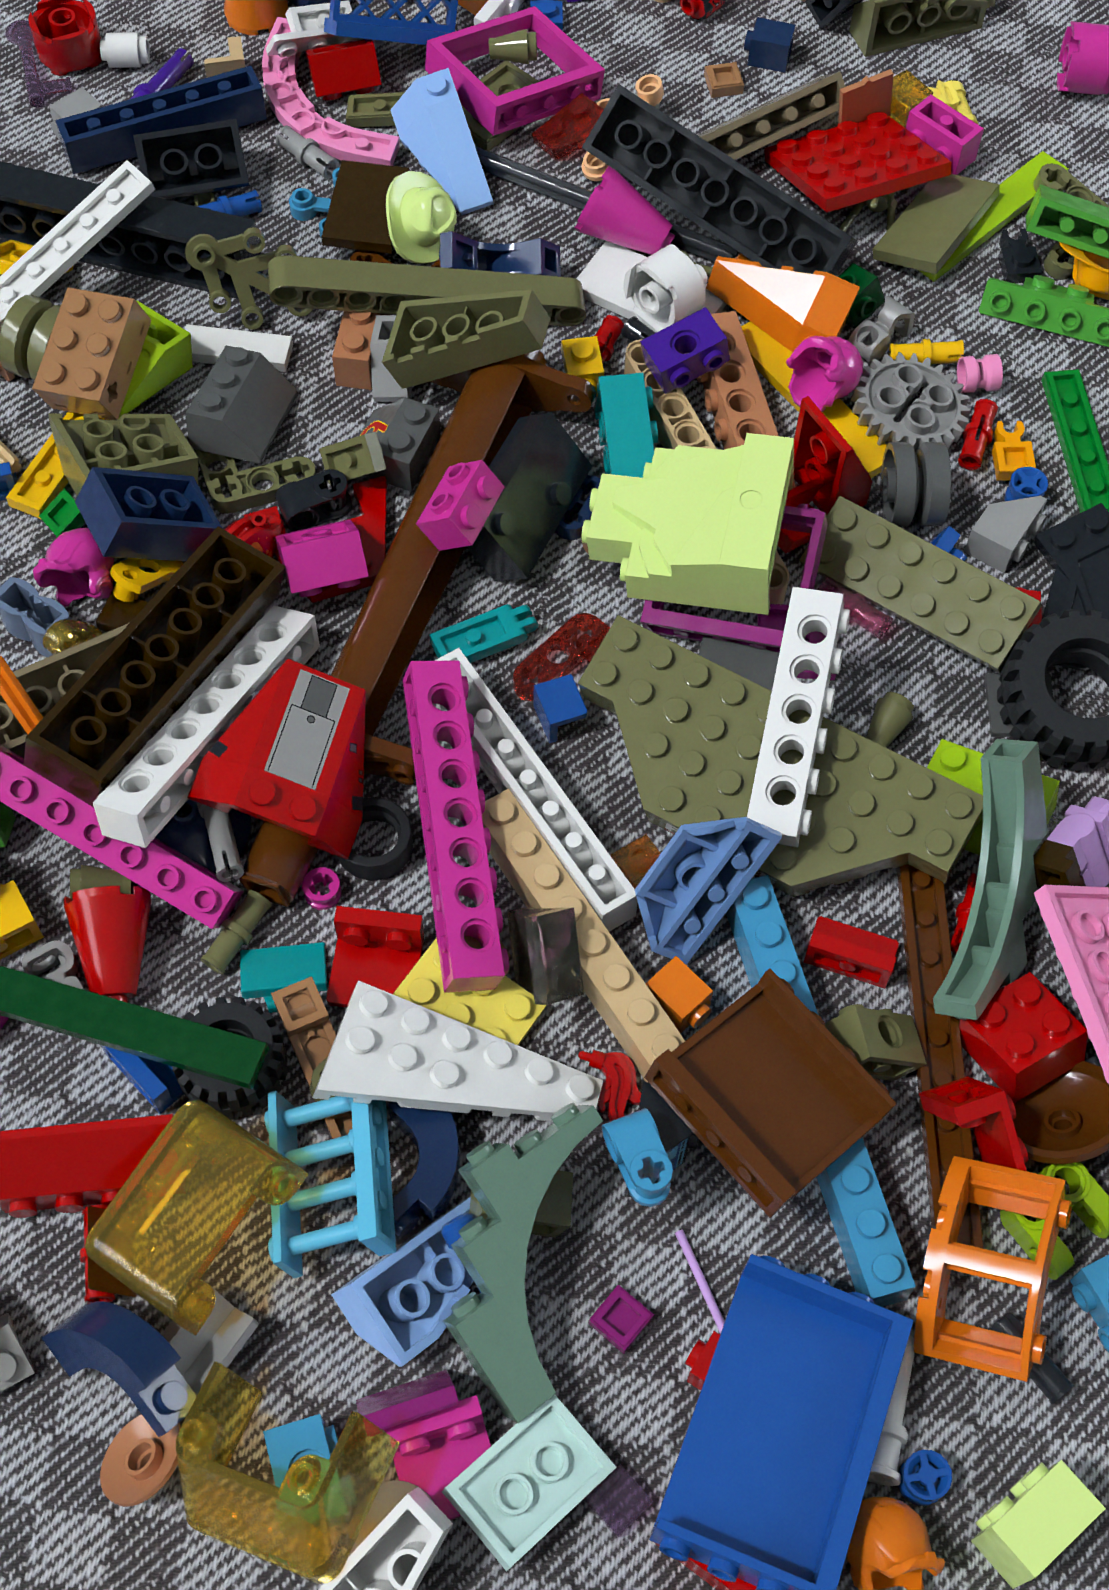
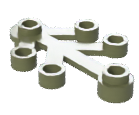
M248 228L243 234L221 240H216L208 234L193 236L186 244L185 255L188 263L193 268L203 272L210 292V308L216 313H225L231 307L230 294L222 288L218 268L231 275L242 307V324L248 329L259 328L263 323V314L260 307L255 303L250 285L270 295L269 278L259 271L267 270L269 261L284 253L297 256L296 250L290 245H281L276 251L237 261L227 256V254L242 249L256 254L264 249L265 237L260 229ZM252 236L260 238V242L256 245L249 244L247 240ZM200 250H207L211 253L207 258H200L197 255ZM216 297H224L226 302L218 305L213 300ZM287 307L291 314L299 317L306 316L313 311V309ZM255 313L258 315V318L250 321L246 319V315Z

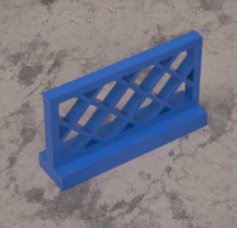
M330 0L329 18L325 17L324 32L335 36L427 45V40L455 32L458 0H431L426 6L423 5L421 0H413L420 12L411 20H406L399 11V8L408 0H398L395 3L392 0H385L390 8L381 17H375L368 7L373 0H357L359 5L349 14L340 13L341 0ZM441 1L447 9L446 24L436 23L429 14ZM364 10L367 16L359 14ZM393 14H395L398 19H392L390 17ZM425 17L428 22L420 21Z

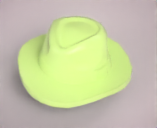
M404 172L396 176L389 185L386 195V214L389 236L394 249L403 259L411 263L424 264L439 260L440 233L454 232V227L457 223L456 210L449 193L444 191L443 187L432 176L422 172Z

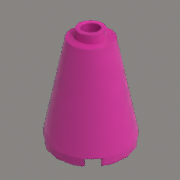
M608 166L602 175L603 180L601 184L595 187L574 229L580 233L648 255H652L670 245L675 237L674 234L669 232L673 225L616 169Z

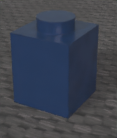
M757 17L754 30H748L745 38L744 51H749L747 66L786 73L792 52L796 24Z

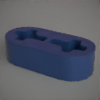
M587 475L555 530L558 536L566 540L582 538L583 523L585 520H590L592 515L590 511L591 495L583 502V494L587 495L593 488L598 489L600 478ZM575 513L578 514V522L573 521L571 522V524L565 523V520L570 521L575 515Z

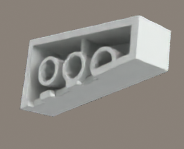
M417 1487L396 1505L318 1590H417L453 1523Z

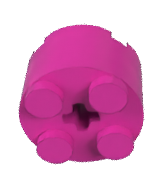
M1071 21V27L1067 26L1060 49L1058 62H1062L1064 73H1057V89L1061 92L1107 95L1109 93V25Z

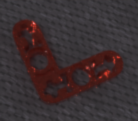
M589 613L576 614L516 667L513 674L515 694L524 701H534V685L536 684L530 682L525 685V677L528 680H532L538 675V684L568 675L585 659L590 663L610 627ZM588 629L591 630V636L582 634L577 639L578 630L586 632ZM561 650L569 658L567 661L557 664L549 661L547 655L552 651Z

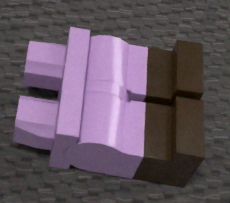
M1094 796L1085 808L1071 804L1065 812L1066 817L1060 821L1033 855L1038 888L1044 885L1106 887L1109 884V800Z

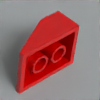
M809 396L802 398L794 436L795 481L799 485L816 478L824 482L812 501L820 511L826 513V516L839 496L863 507L867 504L873 482L868 471L862 465L853 448Z

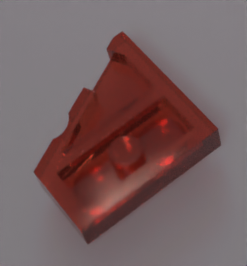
M581 93L532 133L534 143L555 160L570 155L575 150H584L582 146L604 109Z

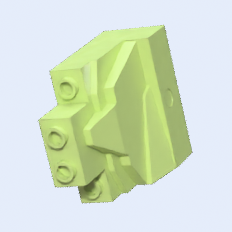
M746 433L744 445L725 450L678 445L675 449L655 447L652 463H645L643 478L602 473L598 489L593 488L590 496L591 519L585 520L582 527V543H586L588 546L589 559L621 563L620 581L626 582L628 598L768 615L770 609L769 585L788 491L794 488V438Z

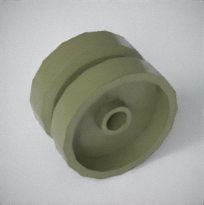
M24 295L15 301L7 312L0 331V362L6 371L23 378H32L35 381L61 305H53L50 301L34 295Z

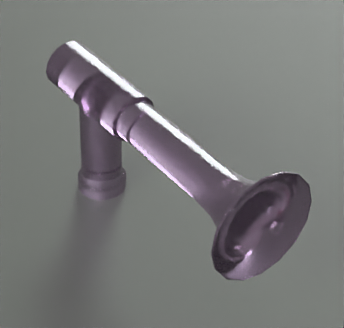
M18 20L9 24L5 30V36L9 42L19 47L30 105L35 108L42 107L45 104L44 95L62 92L72 93L70 77L40 81L32 48L34 40L28 20Z

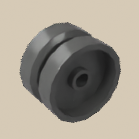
M908 442L888 443L885 448L881 470V504L884 519L899 527H908L914 517L922 526H942L949 512L951 498V464L946 444L943 442H923L915 453L913 446Z

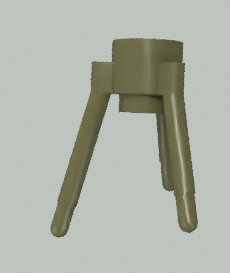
M895 192L857 203L839 229L846 232L864 205H867L873 212L887 211V232L895 222V210L898 204L893 198Z

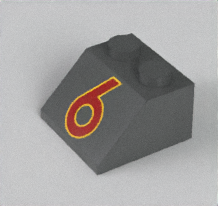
M404 397L373 410L359 436L372 432L377 433L386 465L385 470L364 476L374 479L385 475L387 484L412 492L440 440L439 408Z

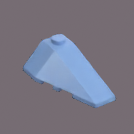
M449 68L417 78L390 110L402 144L413 153L421 167L425 171L427 170L443 187L444 191L449 193L454 207L461 215L493 205L494 202Z

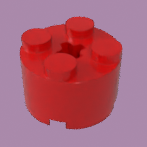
M41 0L36 4L37 10L33 15L30 12L28 22L38 58L46 67L50 68L52 74L63 76L68 72L78 71L86 67H95L100 64V40L102 39L94 7L88 0H83V2L77 0Z

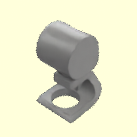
M886 296L884 306L878 314L877 321L874 323L869 319H865L855 328L848 341L858 349L861 357L871 364L873 359L880 360L886 353L894 330L903 337L910 335L915 314L892 297ZM904 319L905 324L900 323L898 320Z
M48 942L23 956L22 967L27 974L38 976L60 964L58 969L45 976L46 979L84 990L79 979L75 977L78 972V962L71 948L64 942ZM50 955L44 961L34 964L37 960Z

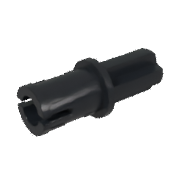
M1009 1312L997 1320L991 1327V1330L1023 1338L1024 1326L1014 1314ZM1046 1352L1041 1365L1033 1363L1029 1377L1049 1399L1051 1405L1075 1386Z

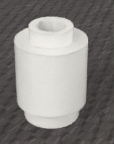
M139 32L106 33L105 40H100L102 61H107L109 68L142 67V64H149L150 47L148 36H140Z

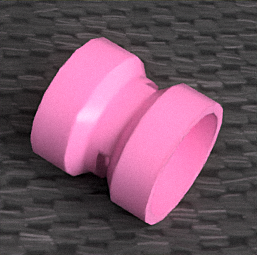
M998 354L985 355L982 359H975L973 356L959 358L957 364V383L964 385L961 393H973L978 388H984L986 391L1000 390L1003 380V367Z

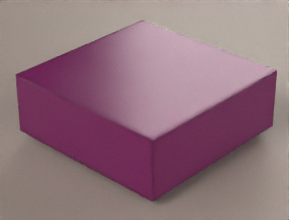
M618 1284L590 1317L588 1324L620 1352L625 1354L653 1320L654 1314Z

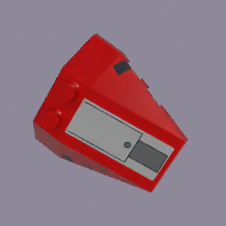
M287 659L202 758L187 798L228 813L231 808L306 836L309 838L308 845L348 859L363 817L366 690Z

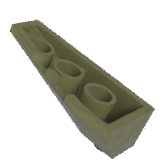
M868 0L854 5L849 32L863 55L867 57L980 29L983 25L988 0Z

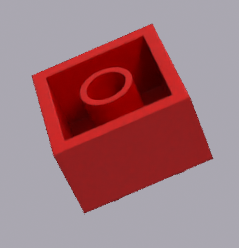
M1031 972L998 990L978 1020H959L961 1046L998 1087L1005 1090V1093L1010 1096L1013 1103L1069 1071L1078 1063L1085 1061L1087 1029Z

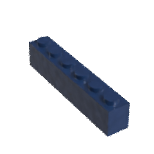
M250 65L58 119L55 122L63 151L74 175L137 157L133 137L136 134L237 119L238 127L265 120L267 116L262 86Z

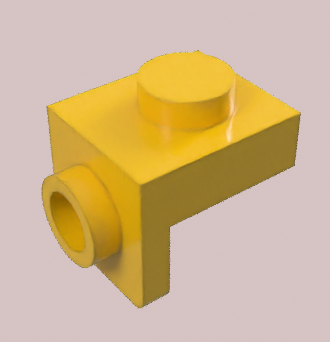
M597 336L561 340V353L565 373L584 378L597 391L598 377L604 376Z

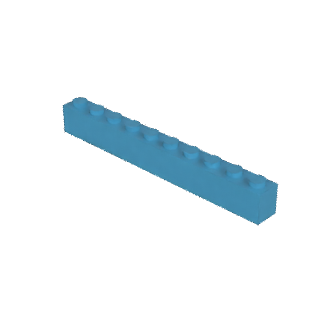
M769 875L752 878L726 912L750 986L753 988L758 984L764 973L770 968L779 978L786 980L791 985L795 995L810 1011L818 1014ZM862 1137L816 1178L855 1291L869 1296L876 1305L884 1307L907 1300L916 1285Z

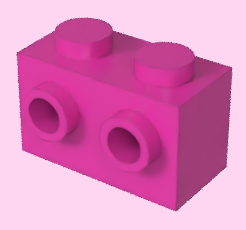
M930 94L909 111L906 124L907 130L952 162L951 174L958 175L976 160L984 128Z
M483 460L468 463L461 462L449 466L416 525L439 551L471 546L474 544L505 487Z

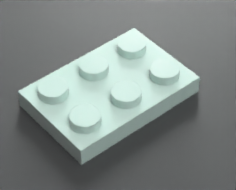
M554 1395L521 1422L516 1423L446 1486L442 1493L507 1572L617 1467L559 1398Z

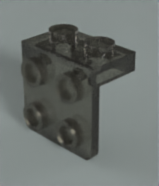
M516 908L508 912V925L515 983L531 994H534L535 1004L549 1005L584 995L574 908Z

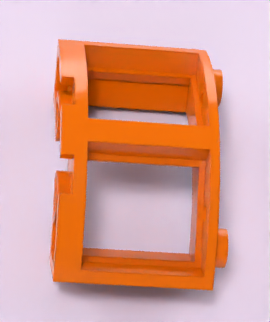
M953 1157L938 1201L942 1208L939 1210L936 1229L931 1228L923 1269L928 1270L924 1282L923 1296L918 1297L914 1353L1025 1382L1028 1381L1033 1363L1041 1365L1043 1362L1047 1336L1039 1334L1046 1285L1059 1229H1067L1071 1217L1072 1201L1064 1199L1066 1180L963 1157ZM968 1202L1044 1219L1045 1222L1035 1261L957 1243ZM951 1270L1028 1288L1029 1294L1023 1338L945 1319Z

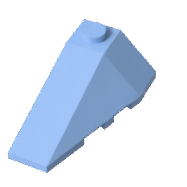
M471 1196L398 1246L396 1252L385 1255L331 1294L355 1333L399 1367L404 1366L440 1338L447 1327L443 1321L453 1314L452 1306L470 1291L469 1287L473 1283V1279L455 1251L449 1249L441 1234V1230L448 1221L463 1213H469Z

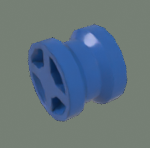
M1021 467L1016 469L1012 473L1004 500L1011 501L1035 496L1043 497L1048 487L1047 477L1037 468Z
M920 1450L913 1453L905 1460L898 1471L901 1475V1482L898 1488L902 1496L908 1502L917 1506H928L937 1502L949 1491L952 1483V1470L947 1460L941 1454L932 1450ZM914 1482H920L922 1485L926 1486L927 1491H925L923 1486H920L918 1483Z

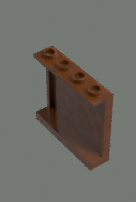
M770 968L764 973L758 984L671 1052L667 1049L658 1056L644 1076L769 1218L775 1215L877 1125L897 1104L890 1097L885 1085L873 1078L859 1064L853 1051L841 1044L826 1028L822 1018L815 1012L810 1011L795 995L791 985L786 980L779 978Z

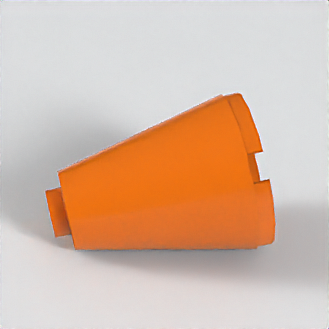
M225 0L224 14L229 26L237 32L247 35H258V30L267 28L270 33L277 17L286 18L285 14L288 10L287 0Z

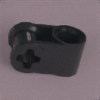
M334 469L324 470L308 478L289 482L281 486L275 494V499L286 526L292 532L313 528L325 522L342 518L352 508L351 496L347 492V479L342 472ZM328 480H330V484H331V488H332V489H329V490H328V486H327V481H328ZM338 499L339 508H336L334 501Z

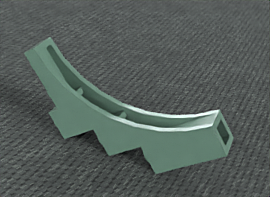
M996 739L981 757L983 828L975 892L957 954L945 980L933 998L935 1014L954 1016L957 1019L978 1020L999 987L1015 981L1028 963L1022 919L1036 901L1034 892L1037 891L1033 852L1048 833L1038 742Z
M570 1103L552 1115L553 1124L539 1133L536 1129L517 1140L514 1144L515 1152H513L509 1144L494 1143L492 1145L490 1141L484 1142L466 1155L469 1162L458 1170L488 1216L486 1219L483 1216H479L464 1225L459 1230L461 1238L451 1244V1247L481 1293L476 1295L475 1292H472L458 1300L451 1308L453 1314L443 1322L504 1416L516 1423L521 1422L556 1394L539 1360L528 1323L525 1294L527 1249L538 1207L555 1173L575 1146L603 1122L593 1105L576 1106L575 1103Z

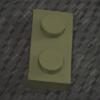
M376 432L319 448L325 470H338L345 475L347 480L386 469L383 451Z

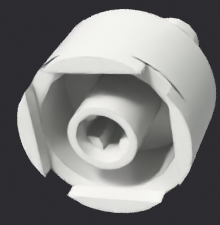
M670 244L626 272L623 283L626 299L630 296L632 297L636 306L632 309V312L638 320L654 332H659L702 309L705 302L704 284L707 283V274L701 265L694 264L686 254L675 245Z

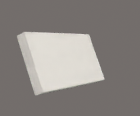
M605 241L576 278L582 284L584 299L627 319L635 316L632 309L636 306L632 297L630 296L626 299L624 293V277L629 269L647 257L626 247ZM704 284L705 302L702 309L706 307L710 314L721 313L727 304L706 289L707 284Z

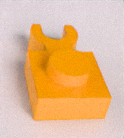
M1002 421L997 422L994 431L996 442H994L992 448L996 481L1010 480L1012 473L1021 467L1036 468L1032 441H1021L1025 430L1022 421L1016 422L1013 433L1007 432L1003 428Z

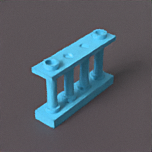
M277 1091L269 1092L268 1111L265 1112L264 1121L269 1133L272 1237L268 1242V1250L273 1264L293 1278L302 1277L303 1253L356 1239L378 1256L396 1252L386 1101L372 1100L370 1104L353 1102L351 1097L335 1096L329 1098V1100L324 1099L295 1107ZM349 1111L352 1112V1129L349 1130L348 1135L298 1148V1125ZM349 1153L354 1154L355 1171L351 1173V1177L299 1191V1167ZM356 1196L357 1215L354 1216L353 1221L301 1234L300 1210Z

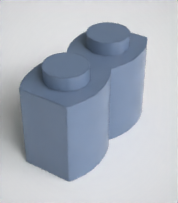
M10 577L0 586V618L10 634L21 640L31 641L34 648L45 657H50L79 643L69 613L59 602L51 598L39 596L38 591L30 583L20 578Z

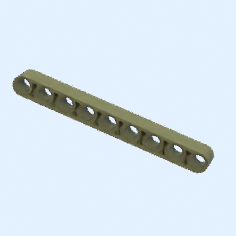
M287 255L275 257L268 263L270 300L274 304L283 307L397 315L401 301L532 289L550 317L549 325L574 326L580 324L586 318L582 284L578 279L571 277Z

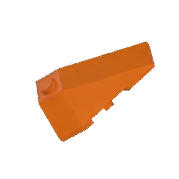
M718 256L706 289L781 345L794 352L802 341L809 337H839L860 287L828 272L816 270L813 274L795 272L794 267L768 268L762 267L759 262Z

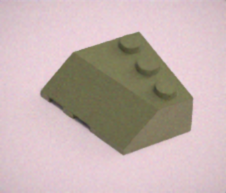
M48 413L63 473L77 496L92 467L193 476L198 484V456L171 414H123L119 420L99 419L98 414H84V420H63L62 414Z

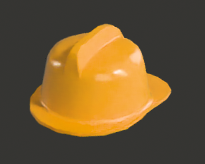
M1059 242L1060 246L1074 257L1072 277L1075 284L1088 288L1089 293L1094 294V297L1109 300V259Z

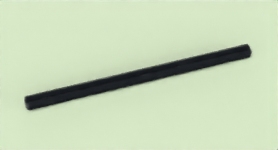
M475 146L484 172L567 205L583 210L593 192ZM670 222L673 226L669 232L675 235L671 244L677 248L715 262L718 256L727 258L738 256L739 252L728 244Z

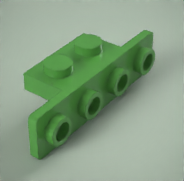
M1035 275L1033 279L1026 277L1023 286L995 278L988 279L979 307V313L1109 347V308L1093 304L1095 295L1090 294L1088 288L1076 284H1069L1068 288L1055 285L1053 279L1041 275Z

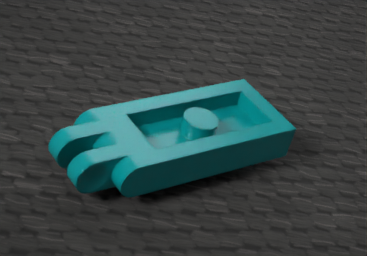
M510 604L429 634L430 644L438 658L460 648L468 661L472 663L523 643L528 638L527 634L535 631L539 624L535 617H531L532 611L528 605H522L513 609Z

